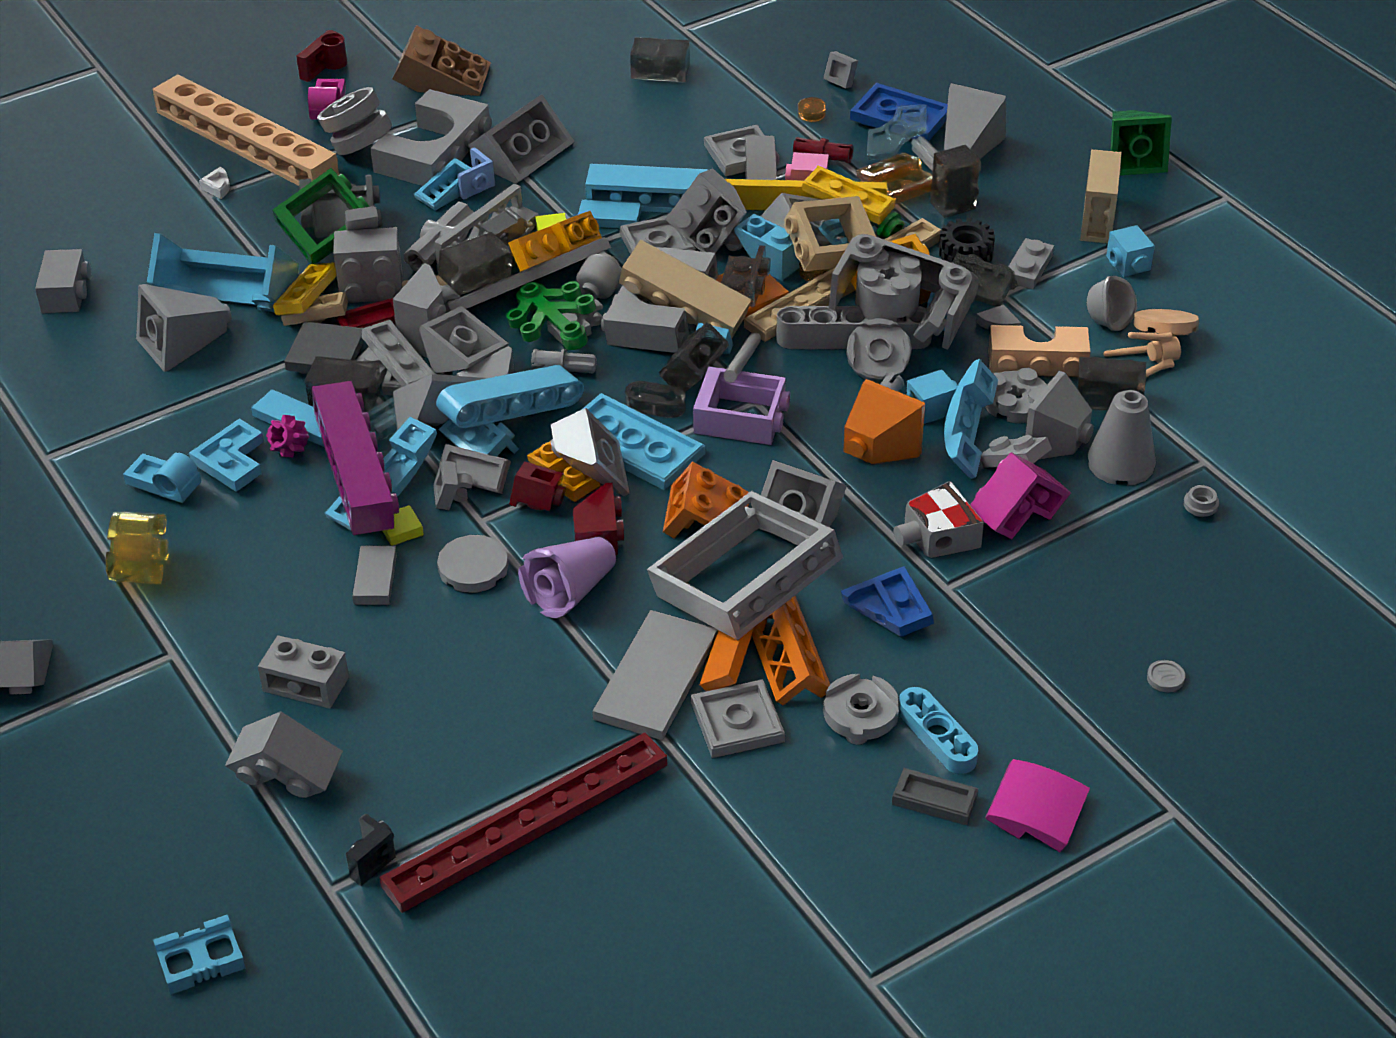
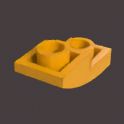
M550 441L527 455L528 461L532 464L564 473L561 486L566 487L565 496L574 502L600 486L598 481L576 470L562 457L558 458L552 450Z

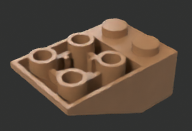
M416 25L404 48L392 80L416 92H427L431 89L446 94L479 96L491 62L478 54H473L459 47L454 42L435 35L428 29H423Z

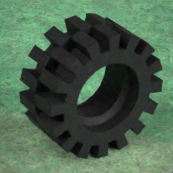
M959 218L956 219V223L951 220L947 222V226L943 225L942 231H940L939 257L942 260L967 267L969 271L972 270L973 266L977 270L981 269L982 264L987 266L993 259L994 230L990 229V225L987 223L982 225L980 220H976L975 223L972 222V218H966V222Z

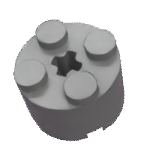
M883 249L876 260L859 264L855 303L857 307L858 305L860 306L862 314L866 318H883L897 323V318L906 316V319L916 313L919 307L922 278L919 260L914 256L888 252Z

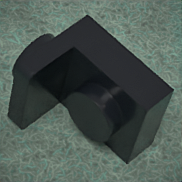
M366 813L359 818L362 839L356 841L350 850L346 852L350 878L360 886L364 885L396 858L393 831L385 822L381 820L376 821Z

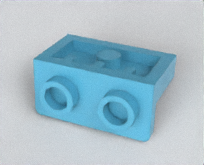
M448 419L439 429L456 447L496 457L505 447L514 454L519 450L512 442V438L515 435L501 422L497 426L493 423L469 428H460Z

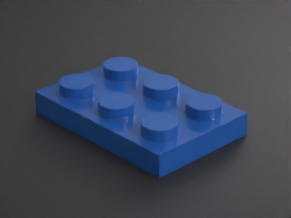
M875 83L850 110V120L911 139H917L919 136H922L929 142L946 122L948 104Z

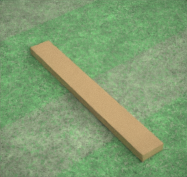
M921 218L884 240L892 241L916 234L921 243L930 248L939 243L940 231L942 230ZM835 268L744 318V328L752 333H758L761 339L766 342L776 336L777 312L781 308L788 306H829L832 273ZM851 282L848 285L846 291L844 292L842 298L850 294L851 292L855 291V288Z

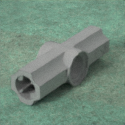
M458 201L437 221L428 220L425 222L421 229L420 238L404 253L405 262L413 271L417 272L424 263L431 265L436 260L434 241L474 213L468 204ZM453 242L446 246V253L450 251Z

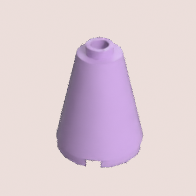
M601 537L534 549L522 558L525 561L524 565L519 567L518 575L521 588L530 604L537 603L544 609L540 612L544 616L558 618L569 613L614 567L616 563L615 550L607 540Z

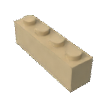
M641 239L621 270L619 283L629 292L646 297L654 305L685 308L687 323L697 326L698 323L729 329L731 339L747 315L750 306V298Z

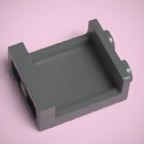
M365 175L366 185L352 186L351 191L357 198L362 196L370 207H375V204L381 203L379 185L373 186L372 175ZM311 178L299 179V190L312 182ZM332 189L301 212V226L314 242L319 244L333 234L334 231H337L346 224L345 211L349 210V208ZM377 209L378 228L382 227L381 209Z

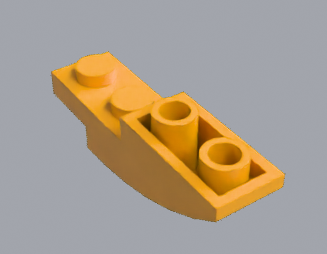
M590 210L508 242L521 272L601 239L602 236L599 232L598 222Z

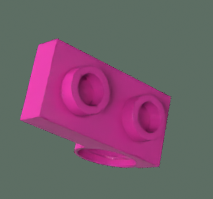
M317 79L315 87H309L308 108L310 119L318 120L317 116L321 111L345 95V79Z

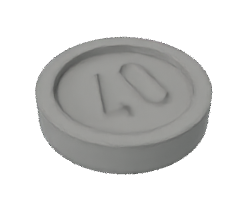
M1159 660L1149 666L1147 680L1158 691L1174 692L1183 686L1185 672L1179 664L1173 661Z

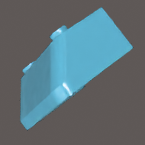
M154 233L147 283L152 286L216 297L220 302L257 305L258 310L275 312L273 304L297 279L299 264L275 245L269 246L267 258L182 249L162 234Z

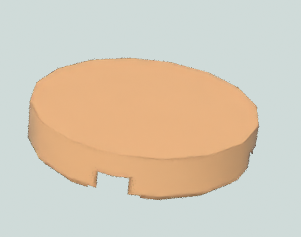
M1148 309L1134 313V326L1143 332L1148 331V327L1155 329V333L1159 334L1171 332L1172 335H1188L1192 331L1196 332L1198 330L1199 318L1197 315L1184 311Z

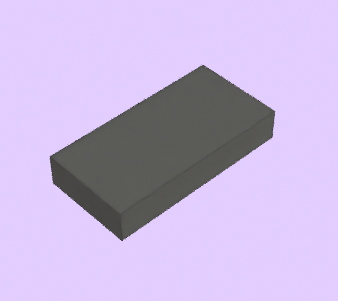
M903 768L892 796V805L967 825L978 797L979 788Z

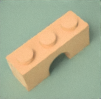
M991 325L988 348L989 369L992 373H1001L1031 368L1037 372V376H1055L1058 371H1062L1070 377H1087L1091 353L1088 327H1055L1054 339L1048 342H1034L1024 335L1023 326Z

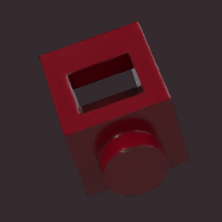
M524 462L515 475L509 505L516 507L519 502H522L532 509H545L550 511L553 505L560 507L566 491V487L561 486L564 473Z

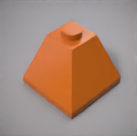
M866 379L861 386L844 427L843 452L871 464L919 457L922 454L925 402Z

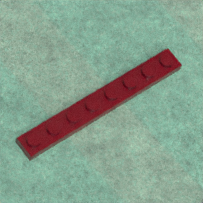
M644 732L380 876L381 887L400 912L403 913L667 766V755Z

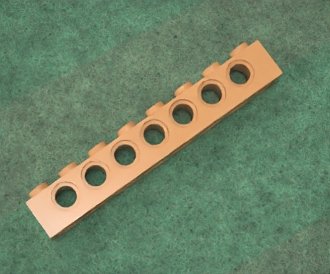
M178 74L152 89L158 114L298 186L299 179L311 178V181H313L330 168L339 176L336 153Z

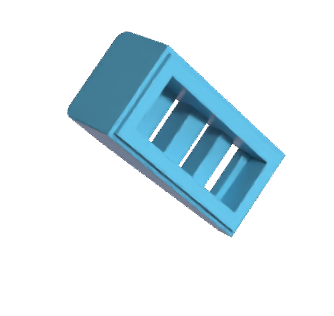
M454 158L441 172L439 171L414 193L415 198L436 211L460 197L458 174L471 167ZM431 194L436 196L434 200L429 197Z

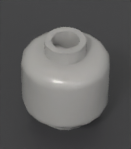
M606 253L590 255L576 276V281L580 284L582 294H590L594 299L609 298L619 284L621 275L619 263L614 257Z

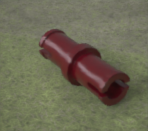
M796 137L793 144V152L828 154V160L851 163L854 147L852 144L829 142L826 138H821L819 141Z

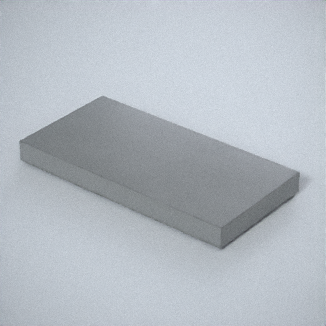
M650 610L594 707L593 720L640 734L646 732L650 737L663 740L712 649L718 629Z

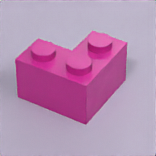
M1010 452L999 463L996 472L986 485L979 489L970 505L979 517L994 531L1013 539L1033 512L1050 520L1071 492L1044 469Z

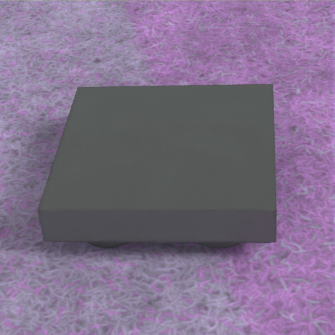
M304 322L284 361L285 369L302 374L330 375L334 378L348 377L352 364L355 362L364 343L362 339L363 328Z

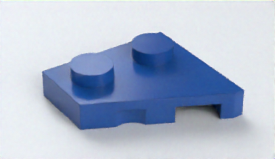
M905 566L841 590L842 599L846 605L900 637L934 624L933 614Z

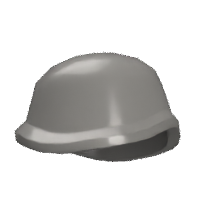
M1108 276L1105 280L1093 285L1089 290L1087 309L1091 318L1097 324L1106 326L1111 331H1120L1128 326L1134 318V313L1137 310V299L1132 286L1127 280L1118 276Z

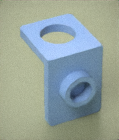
M475 147L470 149L472 168L458 174L459 193L462 199H467L495 186L493 161Z

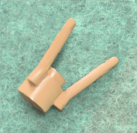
M1129 332V338L1153 341L1149 342L1146 346L1103 352L1105 357L1147 353L1151 361L1159 363L1119 383L1118 387L1123 389L1158 371L1173 368L1174 361L1180 358L1181 346L1178 338L1172 335L1171 332L1162 334Z

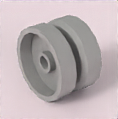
M372 87L362 88L343 96L327 106L317 116L324 131L334 133L330 141L338 155L350 154L372 144L385 135L393 126L386 111L377 110L380 101Z

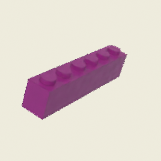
M352 381L313 386L314 415L352 534L357 535L394 529V514L399 513L398 498L396 493H390L392 492L389 472H384L385 465L382 452H377L375 432H371L368 412H364L362 394L355 393Z

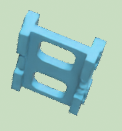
M228 915L203 922L205 929L200 930V928L185 932L184 936L179 937L178 932H174L153 940L170 995L194 987V981L201 983L203 978L205 980H209L210 976L215 978L219 972L221 977L246 969ZM228 938L231 941L233 953L217 960L210 959L206 949L207 945L211 942ZM182 952H188L193 961L192 968L171 974L166 964L167 958Z

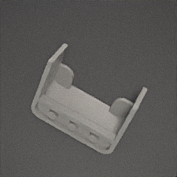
M861 234L855 236L850 241L832 273L829 308L835 310L861 262L876 260L883 249L888 252L914 256L920 262L919 267L922 272L921 289L936 294L942 287L945 291L956 295L947 313L942 348L949 349L977 294L979 284L977 276L960 265L872 235Z

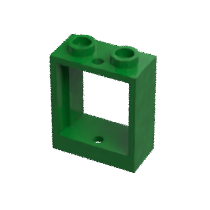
M332 168L272 210L275 222L310 264H317L334 251V233L319 244H316L294 218L297 214L332 189L349 210L370 207L362 196L357 198L352 193V185L343 174L338 176ZM346 224L337 231L346 230Z

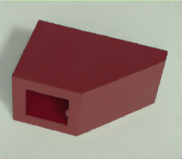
M613 482L605 483L573 508L575 541L595 537L604 538L613 546L615 555H618V541H624L623 520H616V517H622L621 496H614Z

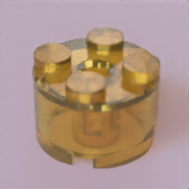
M129 511L113 512L107 540H111L110 552L106 551V571L109 580L161 585L163 564L159 563L160 560H167L169 547L168 539H162V535H165L166 514Z

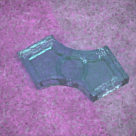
M927 105L897 106L895 115L888 123L879 128L870 129L868 131L867 143L868 160L897 159L898 152L906 141L917 135L927 134Z

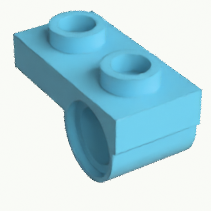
M142 453L123 473L125 484L181 503L201 483L200 473L197 470L196 464L191 458L182 453H174L167 461Z

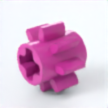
M282 415L281 421H271L272 425L266 434L271 445V451H278L283 457H293L294 451H305L304 446L309 438L308 432L304 427L305 421L295 420V416Z

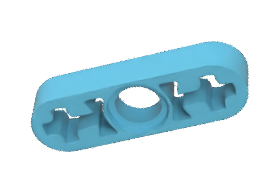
M920 687L905 689L899 696L898 709L900 718L946 769L956 774L971 772L977 765V743L929 691ZM933 725H940L945 727L948 732L936 735L931 733L928 728Z

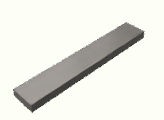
M603 237L444 304L446 306V313L460 306L467 309L588 258L590 255L611 248L609 241Z

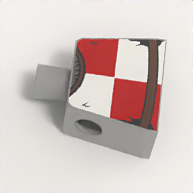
M949 481L910 500L906 504L905 523L895 526L893 533L899 546L902 547L916 542L927 557L932 558L980 548L984 522L955 485Z

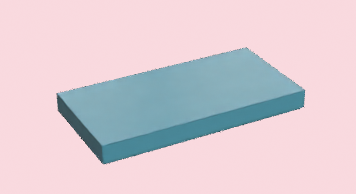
M602 393L584 407L619 440L625 470L663 490L669 487L692 461L696 463L705 455L704 444Z

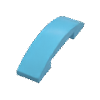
M980 359L972 363L961 379L949 405L944 428V441L948 455L970 479L977 476L982 454L974 445L982 407L993 404L998 384V378Z
M409 417L389 439L392 449L383 458L384 472H389L392 492L390 493H396L397 497L422 465L437 435L436 429L412 417ZM339 496L325 512L327 518L351 530L341 497Z

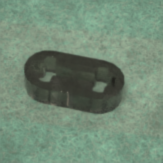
M635 381L628 384L625 389L626 406L640 413L675 418L683 415L686 411V394L681 388L646 381Z

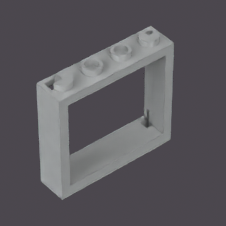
M751 491L650 566L647 571L657 597L738 640L840 561L843 555L834 529ZM751 502L752 508L745 507ZM759 527L798 545L724 603L686 584Z

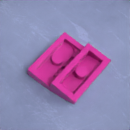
M1013 759L1008 765L985 819L1018 839L1027 832L1058 852H1061L1069 841L1090 788L1052 769Z

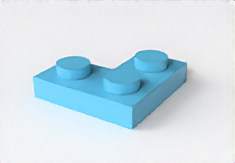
M239 418L189 452V456L198 468L237 492L262 474L260 464L246 456V454L264 443L261 431Z

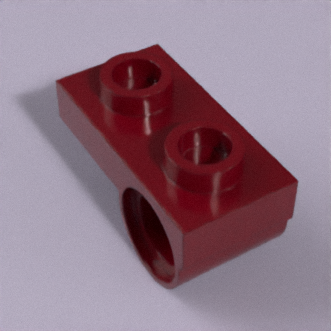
M327 30L296 55L300 79L310 82L325 68L336 70L347 65L345 39L342 34L333 30Z

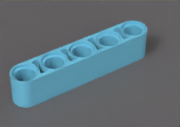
M553 365L448 386L439 394L436 406L438 410L458 427L469 428L572 406L582 397L584 385L562 366Z

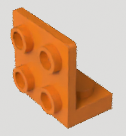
M692 461L671 485L663 533L675 538L683 528L688 529L694 520L707 525L749 492Z

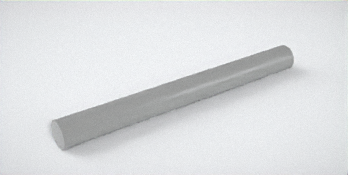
M754 332L749 335L725 371L724 379L726 382L732 383L739 376L761 342V336L758 333Z

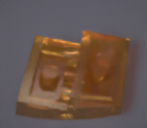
M905 152L856 170L861 182H887V196L896 199L895 205L940 188L939 177L922 170L921 159Z

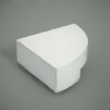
M221 167L199 180L200 189L220 199L229 192V178L227 172Z

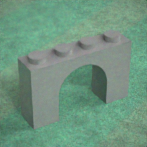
M429 89L415 103L418 128L444 134L445 136L431 141H414L386 133L371 147L373 171L421 186L425 185L454 158L462 161L470 151L468 145L491 129L492 119L489 114V105Z
M656 247L715 280L717 279L718 269L715 253ZM622 286L619 293L614 295L609 310L602 316L601 328L606 334L607 345L679 353L689 335L685 308L648 304L646 302L649 299L640 294L631 293Z

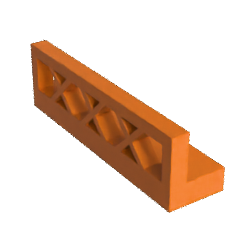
M794 596L756 625L752 633L775 700L781 705H785L805 688L822 698L826 695V691L830 686L796 596ZM768 618L774 619L769 636L763 634ZM777 644H783L784 650L780 661H773ZM787 670L794 671L796 679L783 688L782 684Z

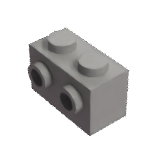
M277 635L258 665L263 692L329 709L349 678L345 652Z

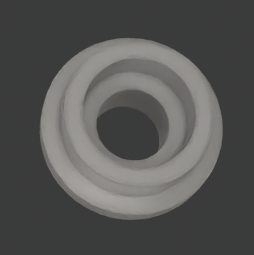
M1197 485L1192 487L1185 495L1184 507L1195 516H1210L1217 512L1219 499L1215 490L1211 487Z

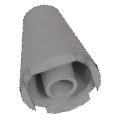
M1126 390L1115 395L1088 452L1089 469L1097 478L1107 483L1116 485V480L1128 481L1127 485L1139 484L1146 481L1153 474L1156 465L1148 400L1144 395L1135 390Z

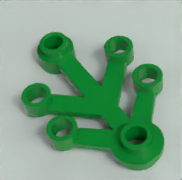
M571 281L565 283L561 289H546L542 284L529 282L518 290L516 298L520 304L518 308L509 311L506 317L511 328H520L524 341L533 342L541 337V329L546 319H548L561 331L560 337L565 349L577 350L587 344L588 338L584 326L580 325L577 321L570 322L561 314L580 313L585 315L595 311L594 297L590 294L582 295L578 282ZM565 299L568 302H549L548 300ZM537 309L531 322H528L527 315L530 310Z

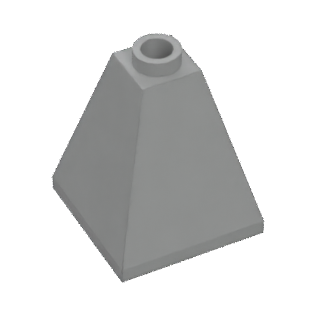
M951 83L948 95L944 158L955 170H967L1005 139L1006 96Z
M147 284L138 286L136 339L164 372L172 369L224 334L227 330V323L231 322L230 308L227 304H222L216 297Z

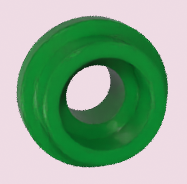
M897 212L888 214L880 225L877 224V236L884 239L902 230L905 223L901 220V215Z

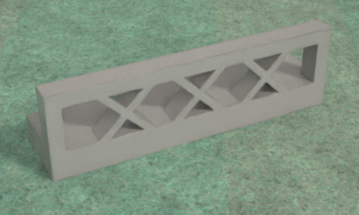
M511 185L434 241L438 272L450 274L474 270V265L486 259L485 247L483 246L476 251H472L469 247V242L482 235L480 225L487 221L491 213H493L492 219L504 212L510 199L512 206L509 208L525 218L527 223L532 222L533 227L536 226L535 216L539 215L522 206L521 186ZM473 227V230H472V232H471L469 238H467V239L465 240V238H466V236H467V234H468V232H469V229H471V228ZM453 242L450 251L446 254V246Z

